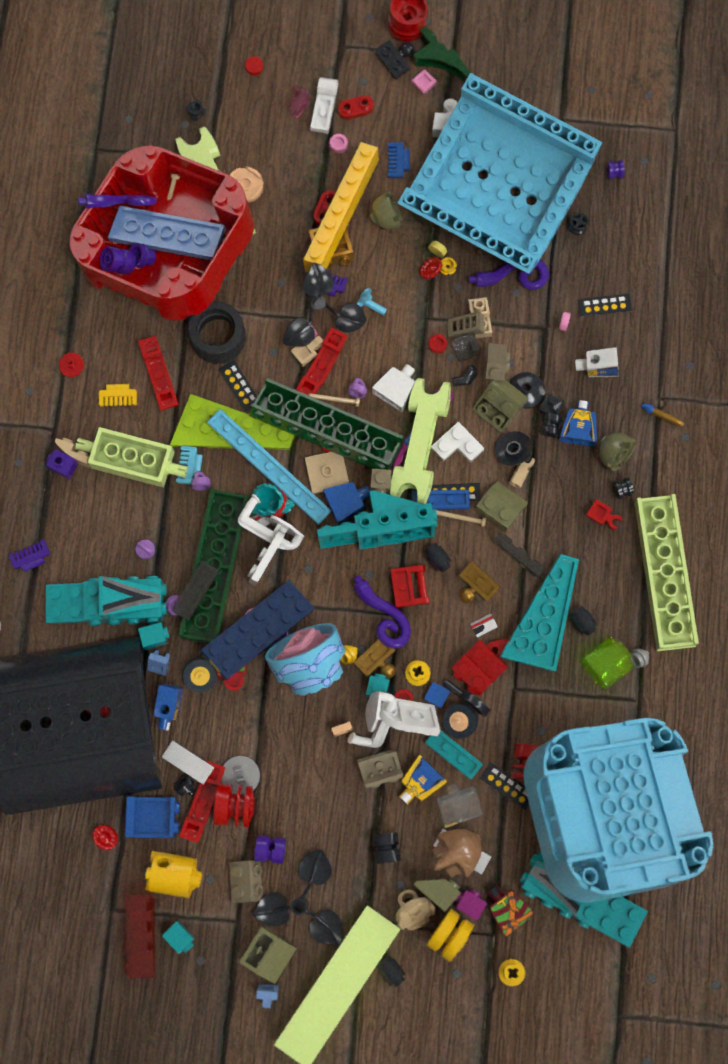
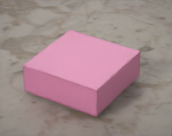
M424 69L411 80V84L424 95L437 84V81Z

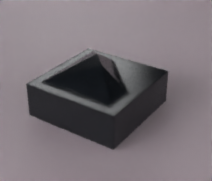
M547 394L539 412L559 415L564 400Z

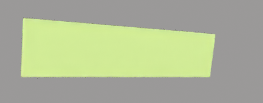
M676 495L637 498L634 504L656 650L666 651L696 647L699 642Z
M366 906L274 1045L298 1063L312 1064L400 931V928L369 906Z

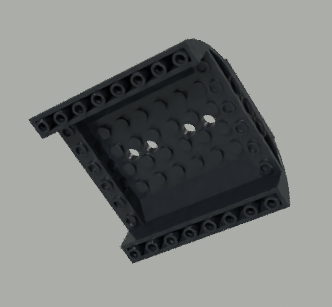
M140 635L0 658V806L5 815L163 789L160 769L156 765L141 654H144ZM105 707L111 709V715L108 718H102L101 710ZM88 710L91 712V719L84 722L81 719V714ZM45 717H49L52 721L51 726L48 728H43L41 725V721ZM28 720L31 722L32 727L29 731L24 732L21 725L24 721Z

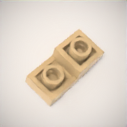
M487 297L468 300L470 313L481 312L484 315V333L473 335V338L492 337Z
M62 438V440L55 439V443L64 454L76 459L78 464L90 468L88 454L83 451H77L72 440Z

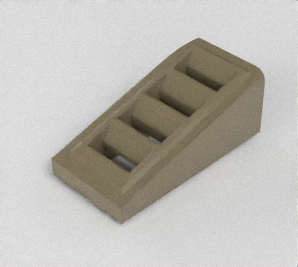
M481 312L448 319L449 338L484 333V315ZM466 322H469V328H466ZM453 324H456L455 332H453Z

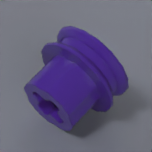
M134 243L131 246L130 250L135 254L136 258L135 267L143 268L145 265L152 266L154 264L156 253L153 249H149L147 245Z

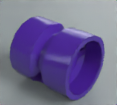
M105 247L100 255L102 270L129 275L135 268L136 258L131 250Z
M258 835L255 847V861L267 862V860H270L271 863L283 864L286 838L274 837L272 840L269 836Z

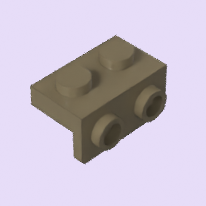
M395 749L357 760L365 788H376L382 783H393L403 777Z
M255 860L229 862L231 903L261 901L263 898L260 862Z

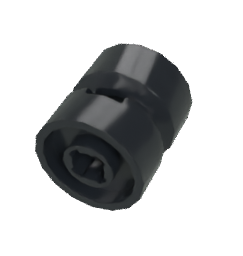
M398 832L372 835L373 845L377 848L375 852L376 864L401 861L400 849L396 847L399 844Z

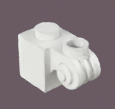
M447 99L444 102V113L435 112L432 137L440 136L457 105V101L454 99Z

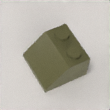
M497 481L477 504L475 512L507 533L528 505V502Z
M446 879L416 881L413 884L443 912L448 909L461 893L458 891L460 886L452 879L448 881Z

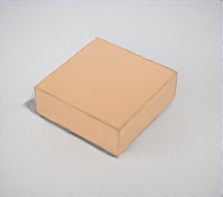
M350 722L331 728L335 737L353 730Z

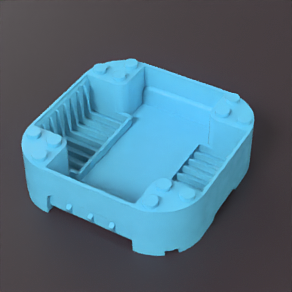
M642 718L610 725L571 729L558 734L542 744L529 756L524 769V784L544 865L552 884L567 898L577 902L590 903L661 889L693 878L706 868L705 865L708 858L711 857L713 850L711 831L705 833L703 831L682 755L688 752L687 746L679 733L665 726V722L653 718Z

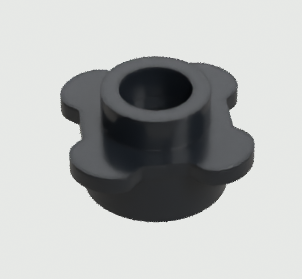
M199 100L191 102L185 108V111L190 114L193 121L198 120L200 116H205L207 110L203 108Z

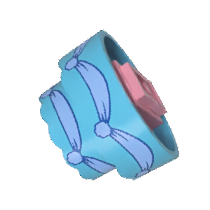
M323 623L306 627L281 639L267 651L265 659L278 683L284 682L289 684L295 695L304 696L308 693H316L321 688L329 687L333 681L339 680L341 674H343L339 661L345 653V648L336 626L331 623Z

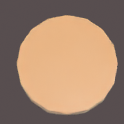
M251 167L238 168L230 174L243 187L248 203L260 197L264 184L257 170Z

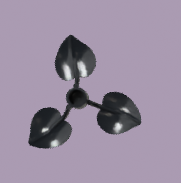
M312 263L310 270L303 280V289L308 294L307 299L310 303L308 306L309 322L304 317H299L289 324L283 338V343L287 346L304 347L313 341L315 330L310 326L313 322V309L320 310L326 307L334 315L338 316L335 320V326L342 332H354L366 323L365 313L361 306L356 303L343 305L340 313L327 304L322 294L332 291L334 279L330 272L318 263Z
M318 849L305 856L299 865L298 873L300 879L309 881L301 897L293 900L291 905H287V900L282 894L271 892L261 899L253 911V916L264 924L281 926L290 919V913L287 909L291 910L295 915H302L303 913L316 918L310 923L311 937L321 944L339 945L343 937V926L340 917L329 909L323 910L320 915L309 911V902L305 898L312 883L323 885L330 879L332 874V867L323 850Z

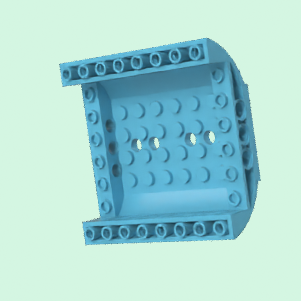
M470 73L461 89L462 96L412 186L410 188L406 187L397 204L530 274L548 248L577 196L602 142ZM465 162H469L472 164V169L465 171L462 169V165ZM486 171L488 177L482 180L478 177V173ZM518 188L521 193L519 196L514 197L510 194V190ZM533 196L537 202L534 205H529L526 199Z

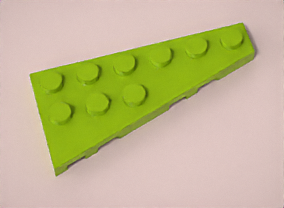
M190 394L170 443L172 447L189 446L234 449L207 424L219 409L228 415L261 447L267 450H290L295 435L249 416V414Z

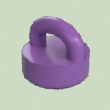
M360 378L354 379L353 383L349 385L348 393L352 397L362 399L366 396L367 388Z
M201 471L194 473V479L191 480L194 490L202 491L211 487L210 479Z
M142 540L136 545V553L141 559H150L155 554V546L149 540Z
M173 595L166 601V609L172 615H179L183 612L186 603L179 595Z

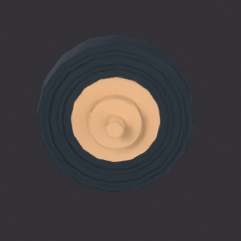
M457 703L445 711L443 726L450 736L464 739L476 731L478 716L471 706L465 703Z

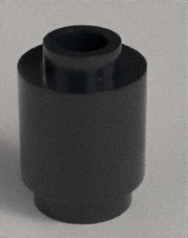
M435 543L425 550L426 558L436 572L441 571L443 573L451 567L450 563L452 560L442 546Z
M583 606L570 614L572 622L581 635L586 634V636H589L597 630L595 628L598 625L588 609L585 610Z
M387 956L377 965L380 969L379 973L390 987L393 984L397 987L405 981L403 976L406 973L394 958L392 959L390 956Z

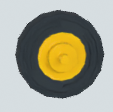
M198 657L186 663L183 668L182 678L188 689L193 692L202 693L214 686L217 680V672L206 658Z

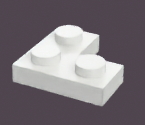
M459 422L431 446V449L443 462L456 450L470 463L484 451V447Z

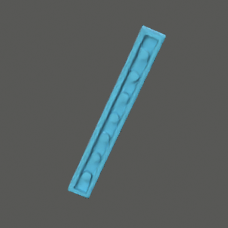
M221 409L207 422L212 429L272 484L282 490L290 500H293V503L318 526L331 513V510Z

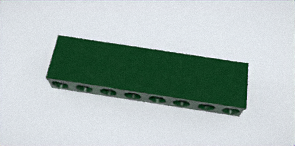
M269 378L265 380L263 388L255 402L251 405L249 416L371 469L390 470L402 447V435Z
M211 488L180 626V639L209 644L222 632L244 530L238 523V517L249 501V495L229 493Z

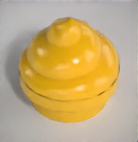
M344 645L345 653L340 660L346 665L352 664L357 659L358 648Z

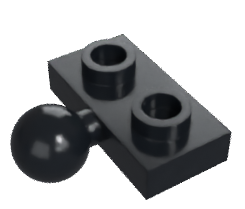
M388 40L375 50L377 56L396 80L411 70L403 57H409L414 53L412 43H403L398 51L392 42Z

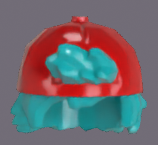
M263 483L253 490V494L259 498L260 503L256 504L252 513L260 517L270 518L273 515L280 518L285 513L290 512L291 508L295 505L293 500H288L287 495L282 490L277 489L275 485Z

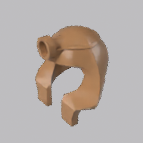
M455 829L438 834L436 837L439 842L432 851L440 859L435 863L434 870L439 871L446 868L445 870L451 878L457 874H462L465 878L469 877L481 857L482 845L480 835L467 829Z

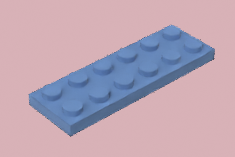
M120 206L108 239L111 242L133 245L134 243L145 244L149 249L212 261L213 256L220 247L226 228L221 224Z

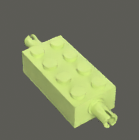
M101 427L98 429L94 442L81 438L77 439L79 443H76L75 449L91 453L88 464L92 469L163 488L169 474L183 478L187 476L185 473L188 472V466L172 463L175 453L172 446Z

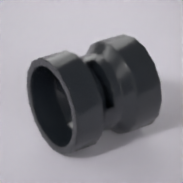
M552 413L543 414V425L540 427L539 433L546 437H557L559 432L557 428L562 418Z

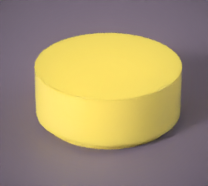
M432 241L428 246L429 250L440 258H443L447 253L446 247L438 241Z

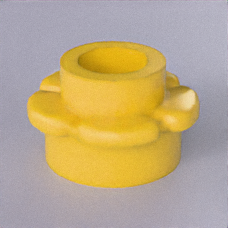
M450 257L444 258L440 272L444 275H452L456 271L457 264Z

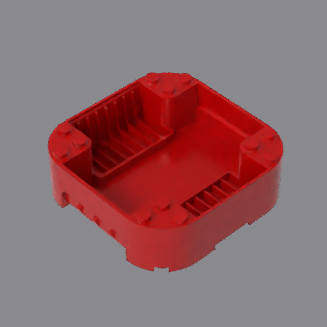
M143 146L123 154L113 165L94 195L155 196L157 203L155 205L121 203L108 207L85 208L72 229L70 248L85 278L96 289L100 290L103 285L129 298L138 300L145 305L158 309L162 318L185 320L184 317L193 314L195 316L199 315L212 303L222 287L221 283L238 255L241 256L249 243L254 231V220L244 189L235 178L164 148ZM171 174H177L180 178L176 181L172 198L167 200L172 181L170 176ZM120 206L221 224L226 228L220 247L213 256L212 261L154 250L156 253L154 264L152 266L145 265L143 268L135 267L129 275L102 270L100 266V255L105 247L130 250L132 246L111 242L108 239Z

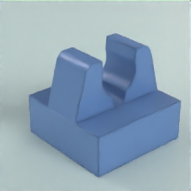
M158 650L150 653L147 671L166 676L169 668L170 654L166 653V656L163 657L159 655Z
M259 983L256 999H263L262 1008H271L272 1000H277L279 985Z

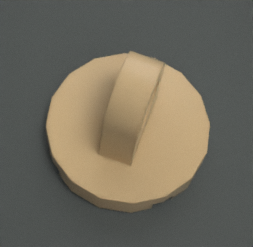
M405 890L399 894L398 902L400 909L396 914V921L401 929L415 930L421 928L430 921L429 917L435 914V907L430 899L425 897L419 898L415 891ZM406 898H413V900L407 903L403 902Z

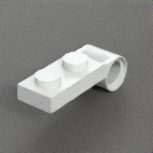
M319 78L317 98L310 127L311 131L329 133L338 80Z

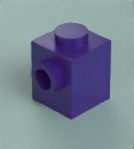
M56 449L53 453L49 454L46 460V466L50 471L70 480L78 466L76 459Z

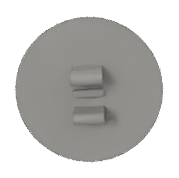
M236 756L229 759L223 765L226 769L221 783L232 784L233 793H237L239 785H243V794L246 793L247 786H253V790L257 787L260 780V771L252 759L245 756Z

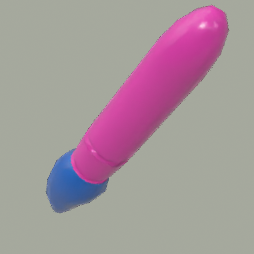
M411 434L403 442L391 467V475H393L394 467L401 466L408 451Z

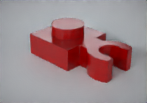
M597 499L586 514L587 518L601 526L606 522L611 530H616L617 526L613 525V520L618 522L622 520L621 516L610 514L612 508Z

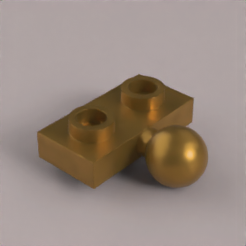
M471 561L459 575L470 585L469 588H464L460 592V598L465 603H470L475 599L476 591L488 602L501 588L474 561Z
M378 639L354 664L366 677L379 667L381 675H385L387 679L392 678L396 673L394 665L384 661L395 652V649L385 646Z

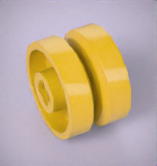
M453 909L448 911L426 944L433 951H437L445 943L446 945L441 951V956L449 962L463 948L475 926L465 919L456 928L455 925L460 918V914Z

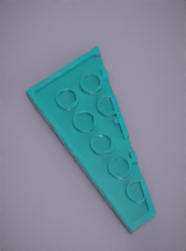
M562 554L557 557L499 658L556 672L579 559Z

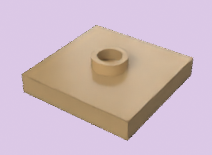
M334 452L305 457L310 485L314 495L323 493V490L326 488L349 483L343 456Z

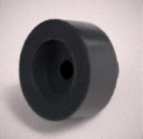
M183 775L176 781L174 790L181 796L185 794L190 796L195 791L192 788L194 780L188 775Z

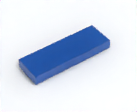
M431 490L426 504L431 503L432 509L470 510L469 490ZM412 491V501L417 502V491Z

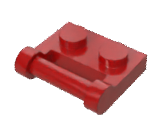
M425 565L391 569L396 608L430 604L424 576L426 571ZM412 573L417 575L420 598L414 599Z

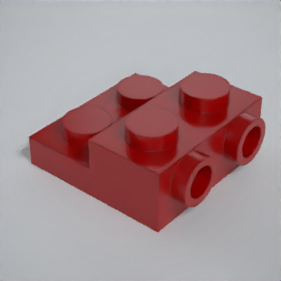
M480 639L451 669L454 671L452 674L460 682L464 680L468 684L466 688L471 694H478L480 696L509 666Z

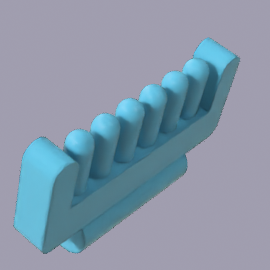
M181 446V450L184 452L180 454L184 456H180V459L188 461H179V464H182V466L187 465L188 472L185 473L187 476L184 479L177 476L176 482L178 484L192 485L191 480L194 478V473L201 471L203 456L197 454L196 447Z

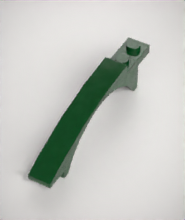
M426 26L421 28L420 40L424 43L425 47L413 54V64L416 67H434L445 70L465 83L470 71L455 50L452 48L447 51L446 46L443 43H439L432 30H429Z

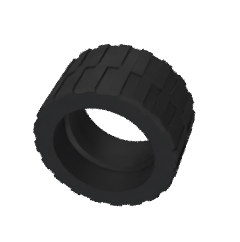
M212 301L207 309L197 316L191 315L188 321L187 332L193 350L198 354V357L208 363L223 364L232 361L245 346L246 331L243 319L238 310L230 304L222 301ZM213 320L228 321L235 330L233 337L227 343L220 346H210L203 343L200 339V331L208 322Z

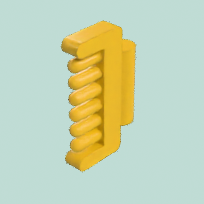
M107 384L106 390L99 391L100 407L104 406L105 398V406H108L109 398V405L113 406L114 398V406H117L119 398V406H122L123 397V405L126 406L128 397V405L131 406L133 404L137 406L136 389H130L129 384Z

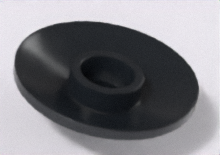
M519 373L509 382L529 398L523 407L524 409L539 405L544 398V383L533 373ZM529 386L530 390L525 391L523 387Z
M519 431L504 434L495 445L496 457L501 463L509 466L522 464L530 457L533 450L532 441L529 436Z

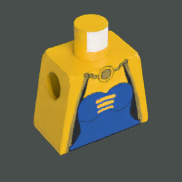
M419 755L401 781L406 789L399 797L407 805L414 797L422 802L444 786L447 781Z

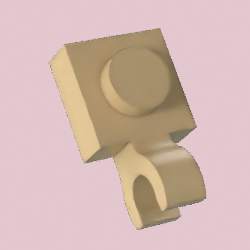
M317 336L307 346L295 347L291 350V353L302 366H305L317 356L315 350L323 346V339Z

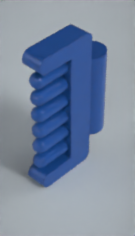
M402 142L388 143V156H394L388 157V160H397L388 161V164H397L388 165V178H403V171H410V150L404 149Z

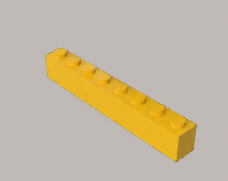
M360 143L303 259L305 272L310 270L313 262L327 269L379 161L378 147Z

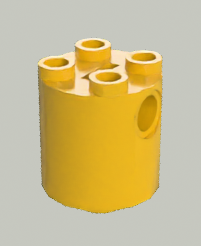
M152 851L150 859L152 865L151 868H147L145 876L147 880L145 891L190 898L192 890L199 888L202 880V872L196 870L197 859Z

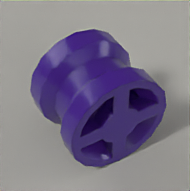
M618 160V162L607 161L608 180L614 177L624 178L623 160Z

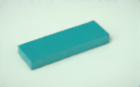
M441 730L438 736L430 735L425 741L427 746L470 780L483 765Z

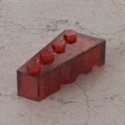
M155 894L125 895V932H127L125 953H127L128 962H125V974H128V979L156 977Z

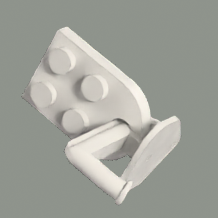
M252 494V497L238 517V523L241 527L270 543L267 549L264 547L257 560L260 561L258 566L254 564L247 575L250 577L248 583L255 586L277 548L293 550L300 545L304 535L289 523L271 515L268 521L275 526L274 531L251 519L249 516L257 503H260L259 498ZM285 533L294 536L291 542L283 538Z
M377 691L371 693L366 705L365 717L368 731H374L372 738L361 737L351 733L348 737V743L373 748L380 747L384 742L389 727L406 732L438 736L440 727L435 706L398 699L392 694Z

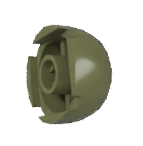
M390 191L381 194L374 200L372 205L373 212L370 213L373 223L377 222L381 228L387 230L403 226V223L400 222L403 220L397 202H392L390 197H393Z
M621 432L604 436L599 443L601 462L612 471L620 469L621 467L618 465L622 460L626 463L635 449V445L632 443L635 440Z

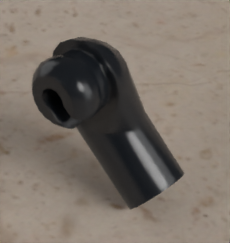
M469 365L463 376L453 377V386L470 385L477 376L475 366Z

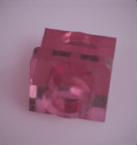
M294 85L293 95L295 98L292 100L290 108L291 115L298 118L309 105L310 98L305 88H299Z

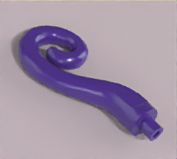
M85 193V197H78V205H85L86 209L108 207L121 203H128L130 205H155L157 203L155 196L144 195L112 196Z
M539 260L535 266L539 272L537 281L530 282L527 280V276L531 275L533 270L530 274L522 270L520 271L518 279L524 288L537 290L548 281L549 270L542 260ZM506 262L495 271L477 272L476 276L469 275V283H476V287L492 286L517 267Z
M361 576L355 577L353 580L356 585L353 588L358 597L370 607L391 616L400 627L401 635L393 639L386 635L385 629L388 628L392 632H396L398 630L397 624L392 620L380 622L376 629L380 642L394 649L405 646L411 636V628L406 616L398 608L378 597L371 589L367 580L363 581Z

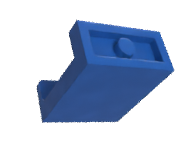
M127 797L125 837L176 838V834H179L180 829L179 822H176V815L180 814V802H177L176 797Z

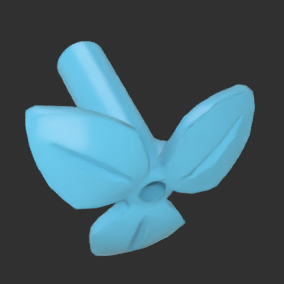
M370 288L365 289L356 304L359 306L365 305L384 315L387 309L373 302L370 294L372 290Z

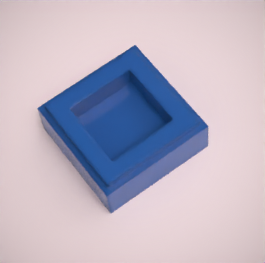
M433 682L424 700L441 709L450 691Z

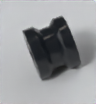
M580 212L573 214L569 223L570 232L577 236L584 234L589 222L588 217Z
M629 477L624 478L620 482L613 481L614 492L618 500L623 499L626 495H634L633 485Z

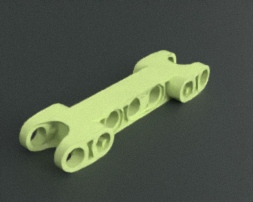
M206 127L199 128L201 140L196 145L186 144L181 137L175 139L181 156L218 170L213 159L219 157L220 153Z
M417 378L411 391L408 406L409 412L416 413L404 467H394L390 495L401 497L402 492L408 488H413L417 490V502L426 504L434 477L433 471H427L426 467L438 416L447 417L451 384L450 382H444L437 393L427 394L424 389V379Z

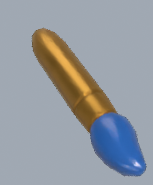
M651 404L641 405L649 414H653L676 426L684 425L683 421L657 409Z

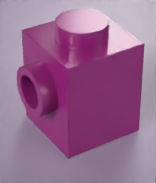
M473 889L470 892L467 890L464 893L461 892L454 901L457 904L456 909L476 921L487 903L481 900L480 897L482 895Z

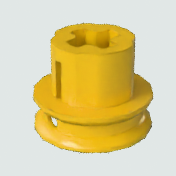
M419 660L409 663L405 671L407 681L413 686L426 684L430 678L429 666ZM420 667L421 672L424 674H419L418 677L414 676L415 672L413 669L417 670Z
M505 960L499 967V978L507 986H517L525 978V969L517 960ZM509 968L517 969L516 974L518 976L516 978L508 977Z

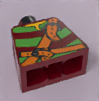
M496 885L487 892L494 900V903L488 908L504 937L535 914V911L512 890L503 894Z

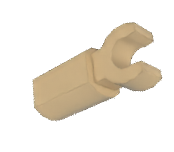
M533 458L530 463L523 462L518 465L509 484L520 489L529 473L528 469L533 466L535 459Z

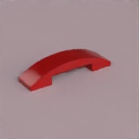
M331 327L322 343L323 346L307 374L303 376L296 388L297 391L306 395L318 393L337 361L348 338L347 335Z
M152 336L138 341L160 410L163 411L178 406L179 404L157 337Z
M209 761L206 763L213 766L214 769L205 783L199 784L189 814L179 835L181 838L199 843L215 802L218 783L222 782L226 769L224 766Z

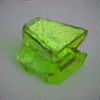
M611 636L580 659L582 665L603 690L608 689L635 668L631 661L632 655L621 641L616 642Z

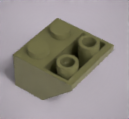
M505 379L504 381L493 380L472 410L502 433L518 415L529 398Z
M261 927L239 963L275 984L297 948L265 927Z

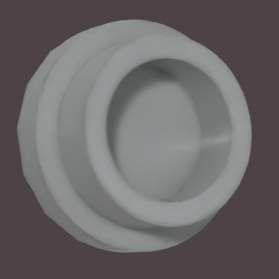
M643 649L633 650L629 656L631 664L635 668L645 667L649 662V652Z

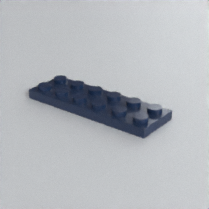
M289 580L205 646L201 653L227 681L307 617L315 608Z

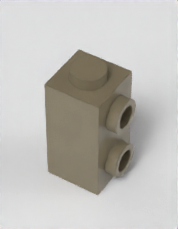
M489 343L485 379L504 381L505 373L509 374L510 352H507V345Z
M372 469L371 491L374 490L390 495L391 470Z

